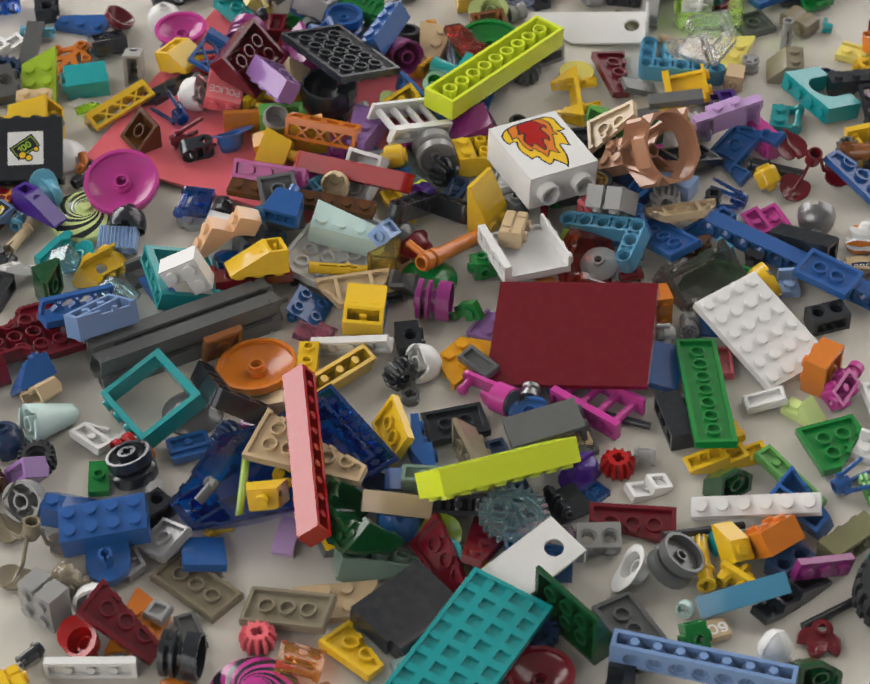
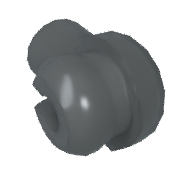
M211 476L204 479V487L194 498L201 505L218 488L217 479Z

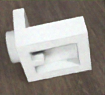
M862 428L859 440L852 449L850 458L857 460L859 457H863L861 462L870 465V430Z

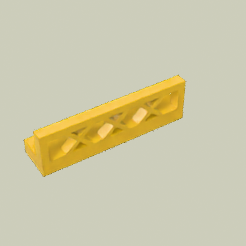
M141 79L85 113L84 124L88 128L93 126L98 132L155 97V92Z

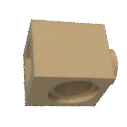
M728 63L724 90L733 89L734 91L742 92L746 65Z

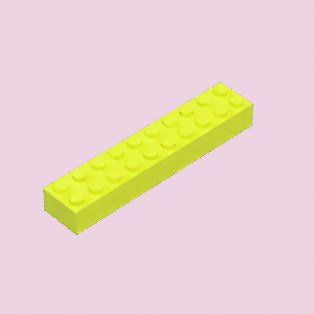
M540 16L532 17L427 86L424 90V107L447 119H455L562 47L564 28Z

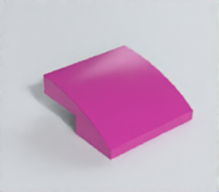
M775 202L762 209L755 206L740 214L748 226L766 234L780 223L792 225Z

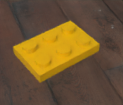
M391 394L373 420L372 426L386 466L394 468L399 460L402 459L408 447L412 445L415 438L399 396Z

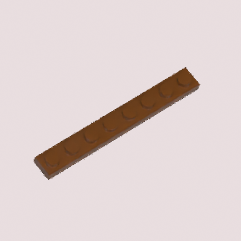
M237 177L231 178L226 190L227 195L260 201L256 181ZM306 189L300 190L304 199L303 209L315 210L319 199L358 218L373 220L378 207L376 201Z

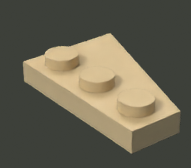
M633 99L587 121L588 150L591 153H594L622 131L627 120L638 118L637 103Z

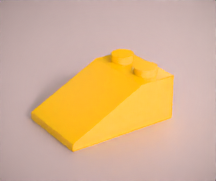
M487 167L467 186V231L469 232L478 229V225L486 224L491 233L495 232L502 224L505 212L507 211V203L490 167Z

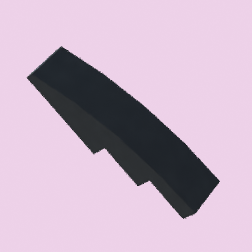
M791 578L788 581L792 593L752 606L750 613L767 626L801 608L831 586L832 581L828 578L793 581Z

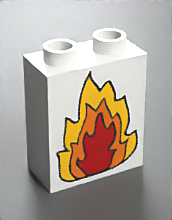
M555 111L493 127L488 130L487 159L528 210L543 205H552L557 201L574 196L586 195L588 184L596 185L598 160Z

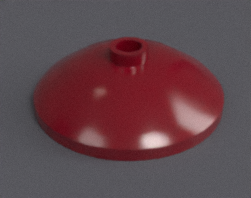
M545 645L526 647L507 673L506 680L508 684H574L576 671L572 660L561 650Z

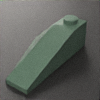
M334 547L333 570L336 581L381 580L392 578L417 559L420 562L421 560L416 554L399 549L388 554L344 555Z

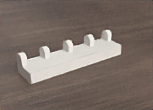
M388 334L311 337L310 340L320 342V355H344L363 343L372 353H392L394 338L389 337Z
M136 656L44 657L43 667L46 679L138 678L139 660H137Z

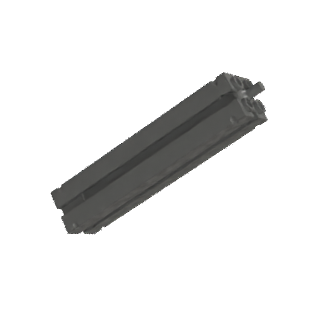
M262 277L257 278L255 281H249L143 318L139 323L86 340L87 351L90 355L88 356L90 370L95 378H98L99 384L104 390L157 348L176 367L201 359L204 337L240 324L243 328L241 342L268 335L272 331H279L282 329L281 321H283L280 306L288 302V297L286 294L282 296L276 295L272 285L267 283ZM159 367L148 377L165 372V370L162 367Z

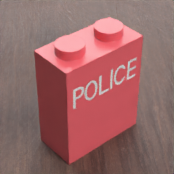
M210 68L202 107L223 112V110H239L243 92L221 80Z

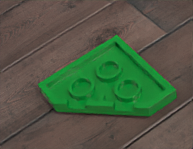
M850 414L796 428L795 435L821 476L825 477L839 473L844 469L851 451L859 439L862 427L854 415Z

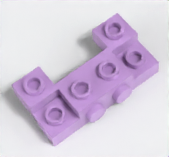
M759 94L744 99L737 95L705 106V112L692 116V123L695 125L697 138L704 137L706 141H710V130L714 134L737 125L747 126V122L751 120L756 125L760 124L763 99Z

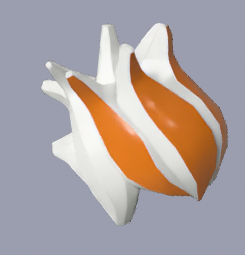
M862 221L858 228L850 226L849 229L853 239L846 237L847 242L844 244L847 250L854 255L870 254V222Z

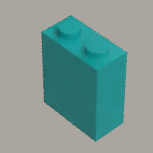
M105 60L63 66L64 73H60L63 94H67L68 101L76 100L79 97L85 99L110 95Z

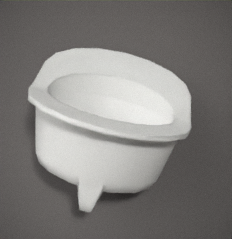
M636 544L627 550L612 578L611 588L613 591L621 592L630 584H641L648 577L650 569L643 546Z

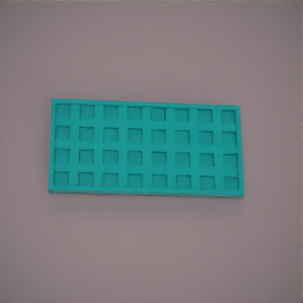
M474 567L384 684H500L551 615L553 606Z

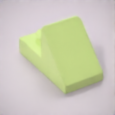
M809 395L803 402L792 396L788 400V405L781 406L780 409L781 414L802 426L826 421V416L812 395Z

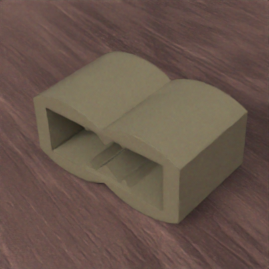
M794 5L780 14L779 24L783 27V18L792 17L794 19L793 32L801 38H806L819 30L820 19L815 14L806 12L800 6Z

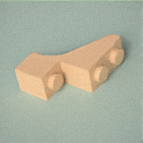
M237 205L235 211L231 213L229 220L208 216L206 222L202 224L201 232L198 238H195L193 246L195 245L203 258H205L236 236L248 235L255 237L262 223L259 210Z

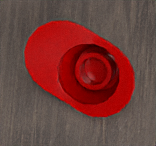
M76 615L69 616L63 620L57 631V641L68 656L99 657L97 652L99 651L101 641L95 629Z

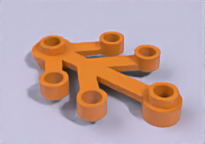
M80 40L73 46L64 48L60 45H55L57 49V62H60L58 64V82L60 81L59 73L63 70V66L70 63L71 65L79 64L76 59L77 56H81V63L92 62L91 55L88 54L90 50L88 42Z

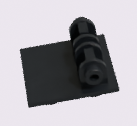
M573 482L556 490L553 486H544L543 496H546V511L561 526L589 514L590 501Z

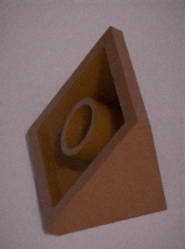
M139 107L120 136L133 150L145 154L162 147L161 130L159 124L142 107Z

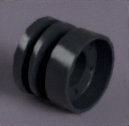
M164 629L157 648L158 676L167 677L169 674L170 678H176L179 670H181L182 679L199 681L202 677L206 660L207 641L205 633L188 631L183 641L181 630H175L173 633L172 629Z

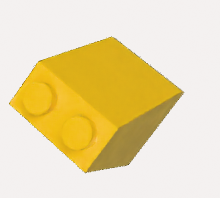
M46 94L7 105V118H12L13 116L31 117L32 115L46 117L51 114H57L58 116H63L64 119V108ZM63 125V138H65V125Z

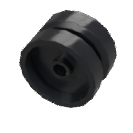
M140 439L123 442L112 448L105 456V463L110 473H112L111 478L117 489L122 491L139 489L148 485L157 477L159 468L152 457L153 453L147 441Z

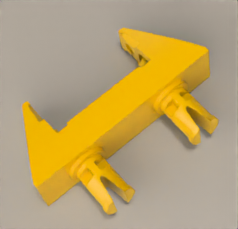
M574 66L550 82L552 91H569L571 106L555 110V112L567 124L586 127L584 116L587 114L589 104L601 106L600 100L584 103L581 98V91L584 88L598 87L597 78L593 76L580 79L577 66Z

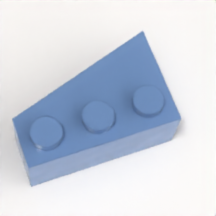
M110 293L63 315L67 337L78 342H83L89 338L140 322L135 299Z

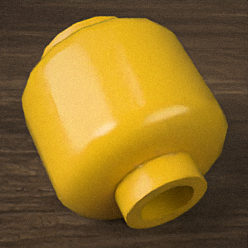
M400 143L386 145L383 148V153H380V156L390 160L388 169L404 167L405 163L408 162L407 149Z
M765 163L755 168L756 172L753 174V177L759 189L771 191L778 187L777 183L780 182L781 176L775 165Z

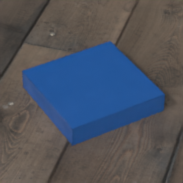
M189 537L180 547L183 572H227L228 564L224 537Z

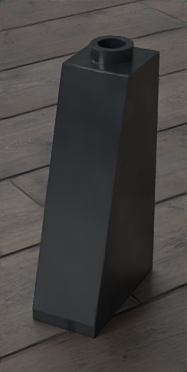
M780 223L768 233V235L807 253L812 248H815L837 259L840 238L785 223Z

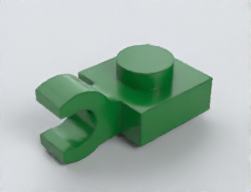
M477 299L462 301L458 306L454 307V312L448 313L452 321L462 317L466 321H478L485 317Z

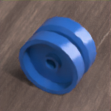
M337 3L327 8L325 18L330 16L334 25L340 24L357 37H362L363 12L359 6L351 3Z

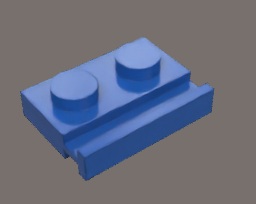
M206 429L165 439L173 465L214 455V449L210 445Z

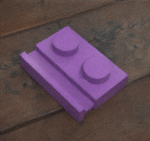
M487 308L484 311L485 317L482 320L475 321L466 330V337L471 336L475 339L491 341L496 311L490 312V309Z

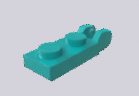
M66 230L59 236H56L34 256L35 265L55 257L61 258L65 252H68L74 246V242L71 240L73 233Z

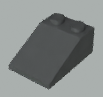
M294 171L256 177L261 208L276 188L288 189L291 184L297 185ZM302 212L298 229L305 228L304 212ZM264 221L265 225L282 230V232L297 230L291 227Z

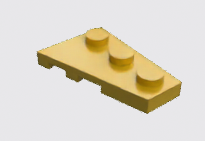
M350 620L318 640V647L366 682L371 681L384 671V664L373 649L365 644L363 641L364 637L360 632H356L353 628L354 624Z

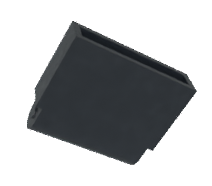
M417 559L351 606L349 620L384 654L390 653L401 662L454 593Z

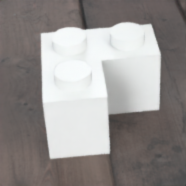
M195 245L160 260L158 274L168 288L184 281L188 283L195 295L213 288L214 273Z

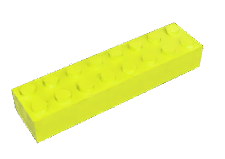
M575 436L548 440L414 473L419 499L428 498L429 502L452 499L457 495L472 494L473 491L487 490L492 486L507 485L508 482L523 481L524 478L538 477L543 473H554L559 469L573 468V463L581 462Z

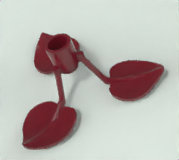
M785 128L782 130L786 133L787 137L777 147L779 155L788 161L793 160L795 157L797 159L805 157L806 163L801 177L794 173H789L781 178L779 187L783 198L792 202L805 199L810 193L811 184L803 179L808 169L818 166L819 163L822 172H825L824 178L827 183L834 187L847 185L826 163H823V152L820 148L811 147L807 150V143L802 137Z

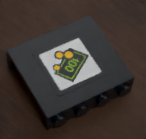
M51 114L46 117H41L40 115H32L31 117L13 116L12 118L0 117V185L18 186L24 181L29 183L33 172L42 168L52 171L59 185H65V175L63 173V125H65L63 116Z

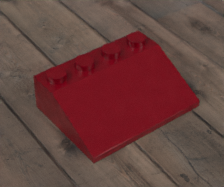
M253 17L239 26L210 63L209 67L221 80L256 99L263 90L258 87V84L250 81L251 77L246 74L255 54L281 65L288 56Z

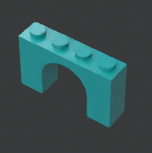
M816 66L785 72L781 88L823 124L858 117L862 102L852 94L826 96L817 92L825 89L827 73L820 67Z

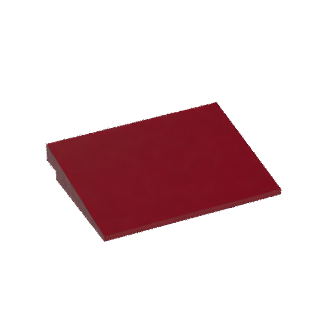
M500 282L489 358L500 366V371L491 380L495 382L502 381L516 388H521L525 382L533 381L538 383L541 388H552L556 385L560 388L648 390L659 316V283Z

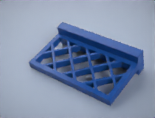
M210 27L206 36L188 57L187 61L209 74V65L213 60H208L207 54H215L217 56L230 38ZM205 43L213 46L214 49L205 50ZM203 55L205 61H198L194 57Z

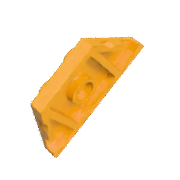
M460 336L439 354L442 359L440 370L445 380L448 379L453 391L457 390V387L465 381L462 373L465 370H469L458 361L457 356L472 344L489 357L491 341Z

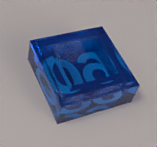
M596 479L580 489L590 502L601 503L611 493V490Z

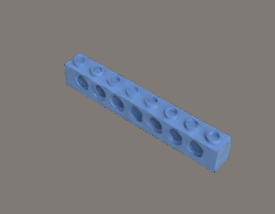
M617 628L614 629L609 649V662L636 666V669L705 684H796L799 666Z

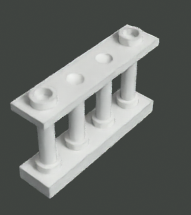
M424 97L372 103L367 115L368 120L380 119L387 126L390 132L386 141L390 145L413 142L420 132L431 128L443 129L449 134L453 125L450 119L437 120L429 109L424 107ZM417 114H423L429 121L424 122ZM409 115L415 123L410 124L403 116ZM389 117H395L401 125H395Z

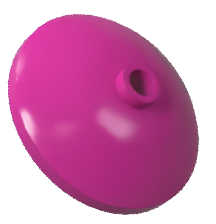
M188 11L168 14L155 25V35L164 44H167L176 37L190 38L195 43L202 38L207 30L205 19L197 13Z

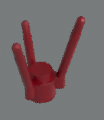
M203 117L169 136L174 150L178 149V143L181 140L198 133V130L187 134L183 132L203 121Z

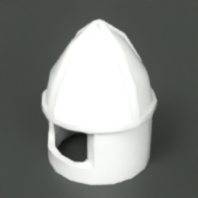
M770 629L766 631L757 644L758 658L787 664L792 661L794 645L791 636L784 630Z

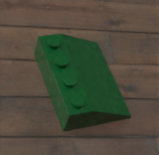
M540 565L536 566L535 597L553 606V612L550 616H552V621H557V628L560 629L559 634L594 666L607 658L613 633L597 615Z

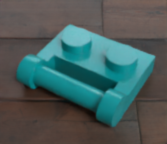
M773 104L769 125L777 132L785 128L794 134H800L802 131L801 119L805 107L801 104L795 106ZM789 115H795L792 125L788 124Z

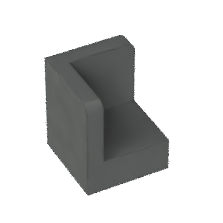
M391 269L388 288L394 291H402L406 295H414L420 276L416 273H401L396 269Z

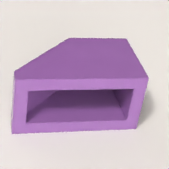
M46 456L22 457L6 468L4 474L9 483L19 479H32L40 483L49 477V465L46 462Z

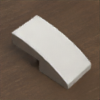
M18 32L5 40L0 36V55L9 54L21 49L23 37Z
M12 261L0 265V271L17 275H32L31 267L35 266V264L23 266L21 262Z
M665 472L646 474L644 481L627 482L623 490L631 503H639L662 496L672 491L674 486Z

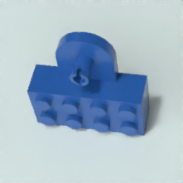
M144 492L57 507L59 543L64 557L68 558L85 554L86 569L89 578L94 583H99L102 578L108 582V586H114L124 581L132 568L130 546L152 543L149 507Z

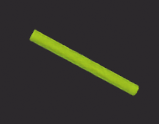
M243 458L235 511V520L238 522L243 521L246 483L248 482L250 461L243 460Z

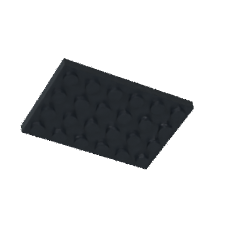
M340 24L281 32L280 39L315 64L317 68L323 70L339 84H347L354 81L361 82L366 79H377L384 76L391 77L400 73L398 65Z

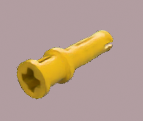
M700 534L694 536V541L704 554L705 566L696 575L698 577L696 585L700 592L709 593L717 587L716 580L713 578L715 569L710 564L708 536L702 534L703 540H701Z

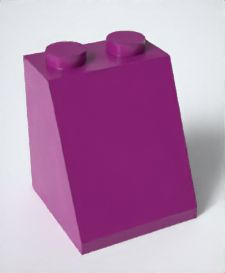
M482 102L451 120L453 125L449 136L451 139L476 137L479 135L488 136V130L498 125L485 103Z

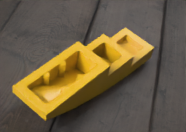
M762 439L745 446L741 441L738 442L737 448H707L685 456L682 460L690 475L713 474L719 470L734 467L740 469L758 464L753 458L754 453L764 448L765 444Z

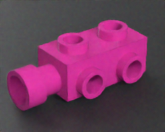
M852 360L847 368L837 369L833 373L831 381L825 384V389L820 397L831 411L847 408L851 404L850 397L855 396L859 392L858 386L861 382L858 378L865 370L864 365L860 361Z

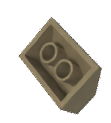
M456 417L452 418V449L459 462L492 454L491 450L485 447L484 437L482 434L479 435L476 427Z

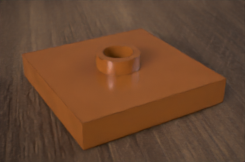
M239 324L204 337L201 351L202 361L207 363L220 358L226 350L240 343L243 334L241 325Z

